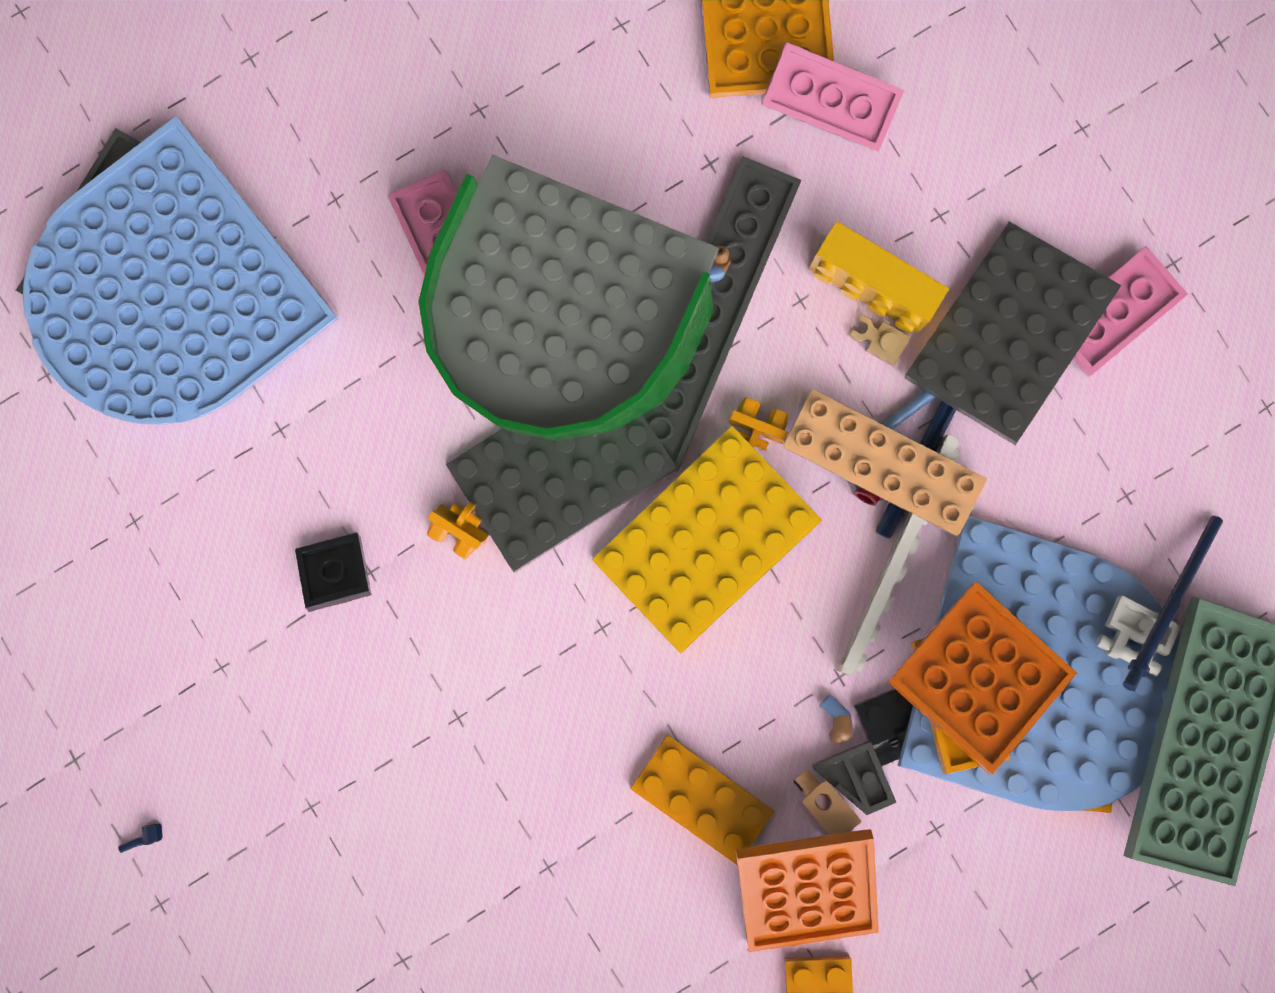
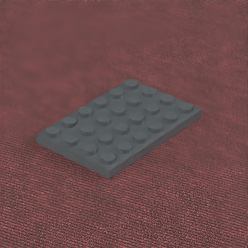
M1009 221L905 374V379L1016 446L1117 294L1121 285Z
M643 415L614 431L563 440H551L501 429L446 464L467 500L476 504L474 511L482 519V524L513 573L526 567L677 469Z

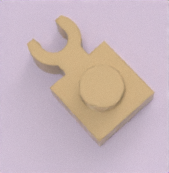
M860 316L857 322L865 326L866 332L860 334L852 330L849 336L857 342H869L870 344L866 352L894 367L911 337L885 322H882L877 329L868 317Z

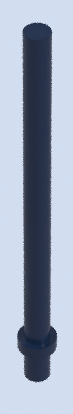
M1213 515L1210 517L1136 659L1130 661L1128 665L1129 672L1122 684L1127 690L1135 691L1141 678L1148 675L1150 671L1148 665L1223 524V520L1219 516Z

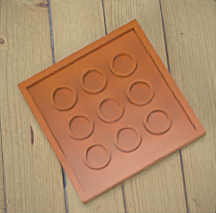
M974 582L887 682L985 772L994 774L1075 677L1077 672L978 582Z
M871 829L736 849L749 952L879 933L875 849Z

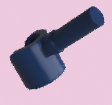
M161 823L142 826V837L119 845V852L123 853L137 846L150 845L161 841L163 838Z

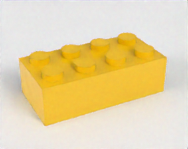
M838 221L835 222L809 267V270L814 272L813 276L817 280L825 284L833 283L841 288L840 292L844 296L854 301L857 299L868 304L867 308L872 313L880 317L885 315L896 321L895 325L906 333H912L913 331L918 334L930 322L950 289Z

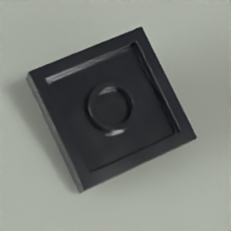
M358 532L295 549L304 605L308 612L372 595L362 540Z
M893 688L853 705L867 740L871 741L881 767L900 758L913 705Z

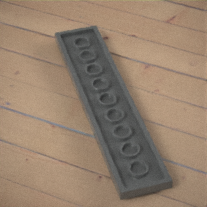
M744 156L740 161L706 241L716 247H726L731 255V264L724 277L719 281L711 283L713 314L688 370L661 405L643 414L676 465V472H679L801 184V179Z

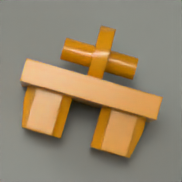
M745 397L737 411H733L729 423L752 432L750 435L739 431L753 448L757 447L764 451L767 450L769 442L758 438L759 435L782 444L788 434V431H785L789 414L773 408L767 423L755 419L761 403Z
M471 501L465 508L455 502L450 509L441 504L436 510H432L427 518L431 521L427 536L440 543L446 539L449 533L457 537L458 541L452 550L463 559H467L475 550L479 549L490 535L478 527L482 519L473 514L476 504Z

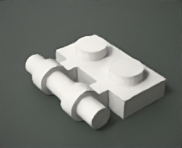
M1123 595L1117 597L1105 624L1106 627L1116 631L1113 639L1101 634L1097 639L1096 646L1105 650L1106 655L1114 659L1121 658L1130 663L1132 659H1136L1139 653L1126 647L1128 639L1143 645L1159 614ZM1171 621L1156 653L1162 656L1170 654L1181 625ZM1151 659L1148 665L1150 668L1149 673L1157 676L1162 669V665Z

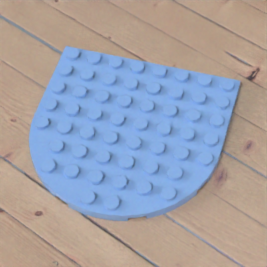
M177 116L173 117L60 205L46 222L47 227L43 231L37 245H33L24 276V315L28 320L30 333L33 338L31 340L50 375L64 390L81 403L106 416L138 424H178L204 417L225 407L338 320V317Z
M969 516L958 535L935 625L972 583L978 582L1073 668L1077 674L1010 753L1011 760L1004 761L994 774H988L981 767L942 774L930 721L914 706L897 766L1040 810L1060 812L1081 811L1110 804L1125 797L1142 785L1179 640L1176 637L1169 655L1162 656L1155 652L1152 660L1162 665L1160 673L1157 676L1148 673L1146 677H1142L1135 691L1127 690L1122 685L1129 672V662L1106 655V651L1097 647L1096 642L1101 634L1110 639H1113L1116 631L1106 627L1105 624L1117 597L1123 595L1160 614L1162 607L1139 581L1105 559ZM1128 639L1126 647L1138 653L1143 646L1131 639Z

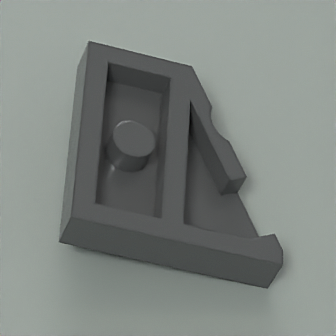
M866 741L812 764L813 769L866 815L897 803L871 741Z

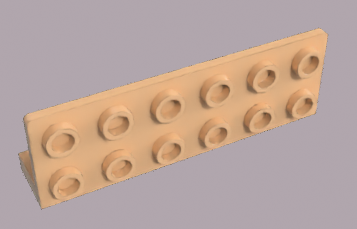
M814 389L808 394L803 408L783 445L785 449L954 536L959 535L988 479Z

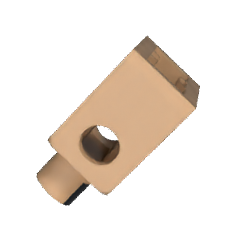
M807 769L793 781L805 796L801 801L802 804L829 835L851 832L862 822L827 780L820 784ZM819 795H825L831 802L827 810H822L815 802Z

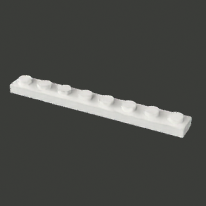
M948 434L942 438L936 452L956 462L960 454V450L957 449L960 440ZM910 512L907 513L837 668V671L853 677L855 671L860 673L867 660V655L863 653L868 642L874 643L879 634L881 626L877 622L882 612L887 614L893 603L894 596L890 594L895 583L900 584L906 574L907 567L904 566L908 554L913 555L920 543L921 538L917 534L921 525L926 526L928 524L927 521Z

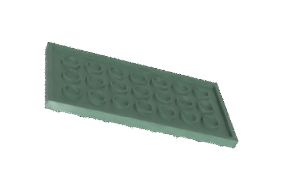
M1190 598L1123 856L1236 886L1275 733V624L1200 598Z

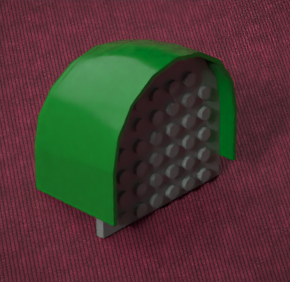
M492 154L479 184H477L472 175L466 174L430 251L418 300L426 353L456 398L504 430L551 440H563L614 431L661 405L688 370L713 314L709 272L719 249L707 242Z

